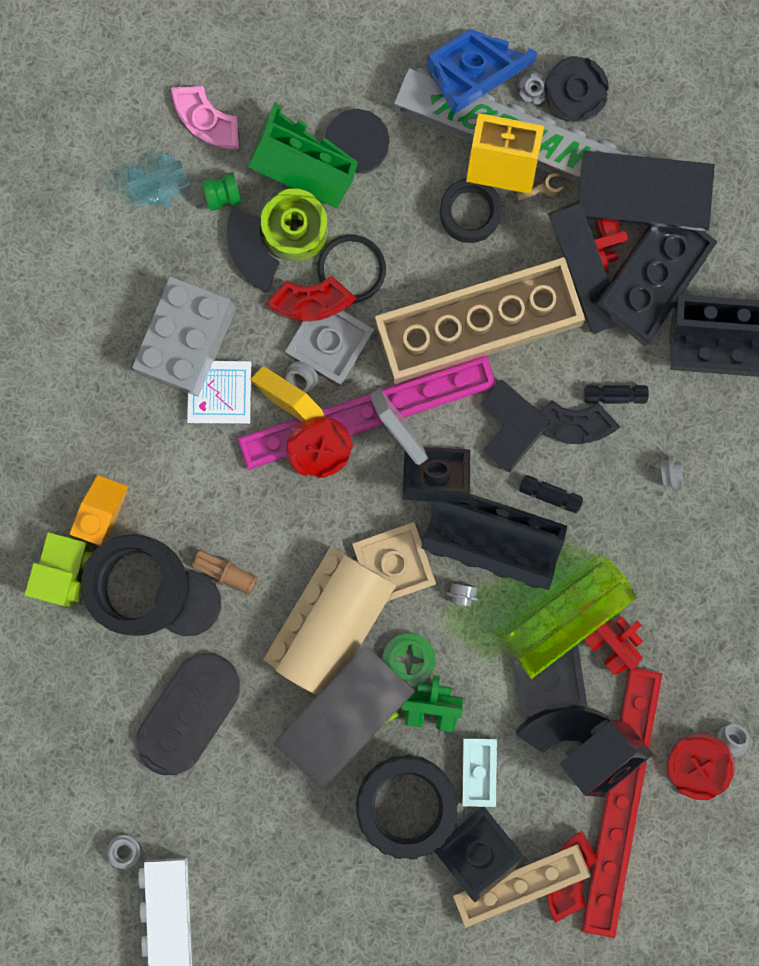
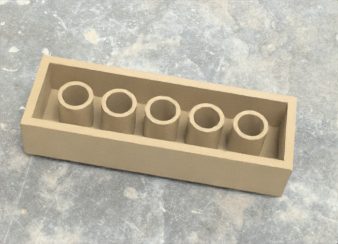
M565 257L375 316V326L394 385L580 327L585 321Z

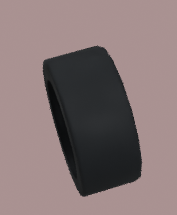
M462 179L452 184L441 199L440 219L442 226L452 238L460 242L477 243L486 240L495 232L500 222L502 203L498 192L493 187L466 182V179ZM467 192L482 195L490 207V216L487 222L480 228L473 230L464 229L454 221L451 213L452 204L455 199Z

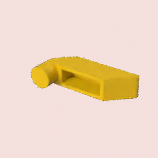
M262 366L250 379L271 402L303 422L313 417H325L321 408L304 391L268 368Z

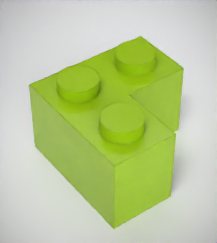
M48 532L39 564L33 563L24 596L73 608L74 602L80 603L82 598L80 580L86 562L93 553V551H89L90 544Z

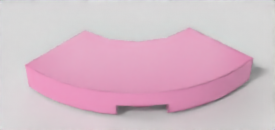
M204 86L171 88L176 111L183 124L193 135L217 148L239 150L237 116L225 115L213 108L206 98Z

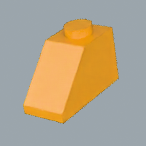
M97 475L80 505L70 535L98 546L109 540L129 486Z

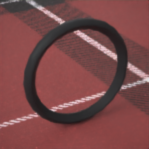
M345 235L332 240L324 247L317 263V273L320 283L326 280L324 263L327 255L335 246L348 241L359 242L368 246L378 259L379 275L376 283L369 291L355 296L357 299L353 303L372 297L380 289L386 275V263L381 250L374 242L359 235Z

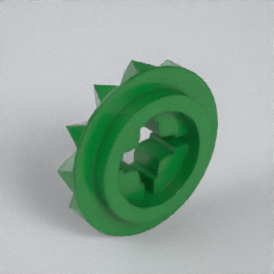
M412 633L401 634L393 638L387 644L382 658L410 687L419 685V682H425L433 673L436 663L435 652L431 644L422 636ZM408 645H411L414 657L424 659V663L418 662V664L412 665L410 675H407L404 663L394 661V658L406 655Z

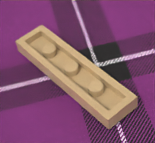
M575 845L513 871L477 902H474L465 891L454 895L453 898L465 928L587 879L591 875L579 846Z

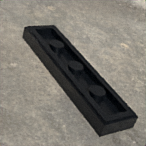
M578 200L549 212L548 216L563 257H565L591 333L594 335L616 326L617 324L594 306L609 284V280L581 202Z

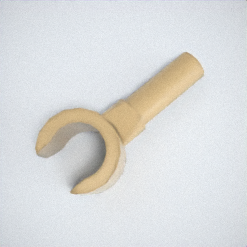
M557 173L548 175L542 184L532 188L531 194L516 193L518 200L543 193L547 196L557 195L563 189V186L553 189L550 187L549 181L558 179L560 175Z

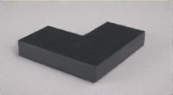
M502 379L480 404L504 425L483 451L503 469L511 472L552 422Z

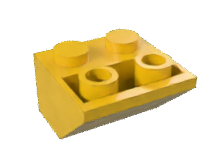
M478 113L466 182L531 194L544 126Z

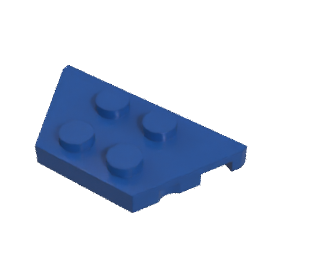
M469 29L429 54L426 65L450 109L456 114L533 64L538 52L528 48L526 54L508 48L509 41L492 38L484 33Z

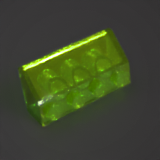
M598 554L494 633V635L530 679H533L636 600L637 596L627 577L609 557Z

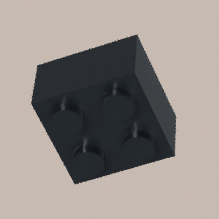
M604 720L592 729L591 734L593 736L584 744L578 742L566 751L565 755L567 758L560 765L584 796L604 797L651 758L653 754L629 723L613 720L608 722Z

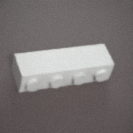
M187 858L146 860L144 868H139L140 889L145 888L146 902L140 903L141 923L147 922V936H142V956L148 957V966H192Z

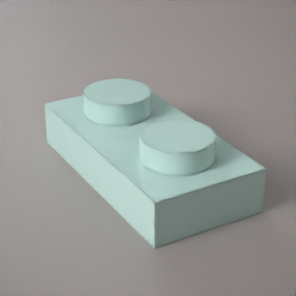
M463 738L462 806L496 807L497 739Z

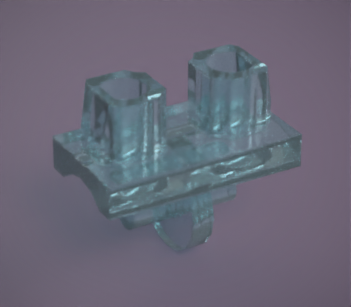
M171 153L159 156L155 160L159 169L148 174L144 166L138 165L128 169L129 182H126V186L136 207L149 203L151 206L162 201L166 210L171 207L168 198L179 194V189L190 185L181 161H176Z

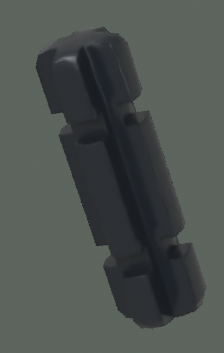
M587 385L584 388L585 403L597 404L599 401H602L603 404H629L630 401H633L634 404H645L649 398V390L646 385H635L633 388H630V385H603L602 388H599V385Z
M529 475L523 477L519 486L520 492L529 496L534 494L536 495L535 498L557 507L562 505L567 511L579 512L583 503L582 496L575 493L568 494L566 493L567 490L544 481L541 483L537 482V478Z

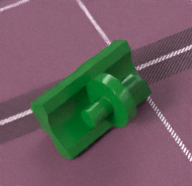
M433 675L432 684L419 682L418 691H415L402 705V710H405V725L422 727L424 713L437 715L436 729L453 732L457 719L462 718L463 697L451 696L452 687L439 685L440 676Z

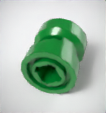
M234 172L224 174L222 179L207 178L202 180L210 212L219 210L225 204L232 206L242 204Z

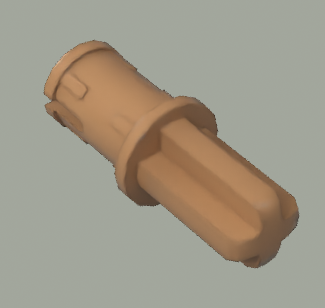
M199 550L192 563L193 568L218 579V584L222 585L224 582L247 595L251 594L258 580V576H254L232 565L233 561L229 560L227 563L203 550Z

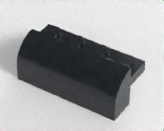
M678 294L675 306L673 307L670 326V370L759 377V300Z
M470 494V503L436 501L421 549L427 550L438 557L446 556L458 560L468 567H479L491 571L496 576L502 578L509 577L524 582L532 588L549 590L553 581L556 563L565 541L567 525Z

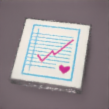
M214 360L199 397L186 392V425L252 426L253 383L250 379L253 377V360Z

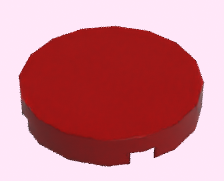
M313 417L301 422L292 430L287 439L286 453L292 468L300 475L308 477L307 475H315L316 478H325L337 473L347 464L350 459L349 454L353 448V443L347 428L339 420L330 417Z
M694 733L683 737L673 746L667 760V774L670 780L673 781V784L677 786L676 789L681 794L694 800H710L720 795L729 788L735 773V760L730 749L720 739L709 734Z

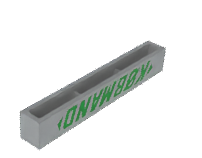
M408 68L394 103V112L472 143L478 113L543 125L544 131L536 168L551 174L557 173L560 175L559 177L578 185L580 183L583 151L645 157L636 152L626 154L616 150V145L605 140H598L596 142L588 139L586 134L578 129L568 128V130L555 126L556 122L544 116L535 118L525 114L526 111L517 105L508 104L504 106L495 102L493 96L487 93L455 114L450 109L430 71L423 68H417V70Z

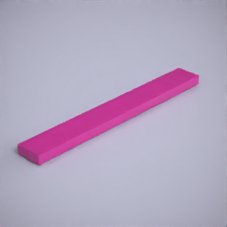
M486 355L383 389L382 391L403 418L492 389L496 386V381ZM371 394L322 410L325 417L339 420L347 428L350 436L385 425L376 412L371 400ZM296 418L237 438L247 469L250 470L288 457L286 453L287 439L292 430L302 421Z

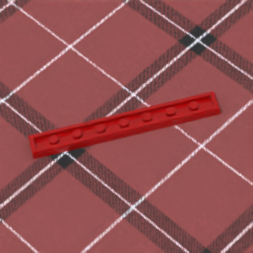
M637 668L628 669L619 722L629 723L649 748L663 673ZM647 761L605 796L595 851L598 861L592 868L581 928L582 932L615 938Z

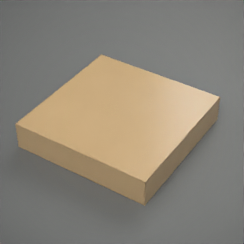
M415 522L352 544L360 564L377 572L396 585L388 601L436 585L425 550L421 549L422 542Z

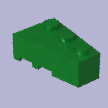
M274 102L259 131L248 167L263 176H268L285 184L290 189L308 191L320 203L328 204L337 209L353 181L358 162L326 138L319 141L306 131L308 125L301 120L297 121V123L290 120L281 113L283 107Z

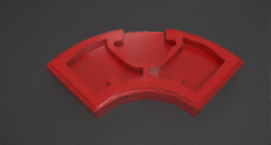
M331 275L322 283L309 287L297 286L287 280L265 305L276 314L287 319L309 322L336 315L350 306L357 298Z
M583 831L573 835L558 851L560 852L578 845L588 869L598 861ZM583 880L547 895L548 907L554 923L586 906L582 896Z

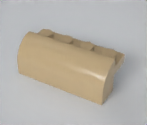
M330 546L263 660L288 680L313 694L319 695L353 659L396 585L335 547Z

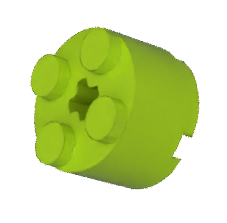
M286 189L278 193L264 206L261 215V228L264 240L272 253L284 260L296 262L307 260L318 254L327 239L328 223L326 211L315 196L302 189ZM293 220H299L300 227L297 228V231H291L290 229Z

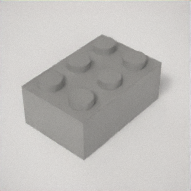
M170 277L132 368L144 377L199 397L212 363L217 357L234 316L236 306L230 299Z

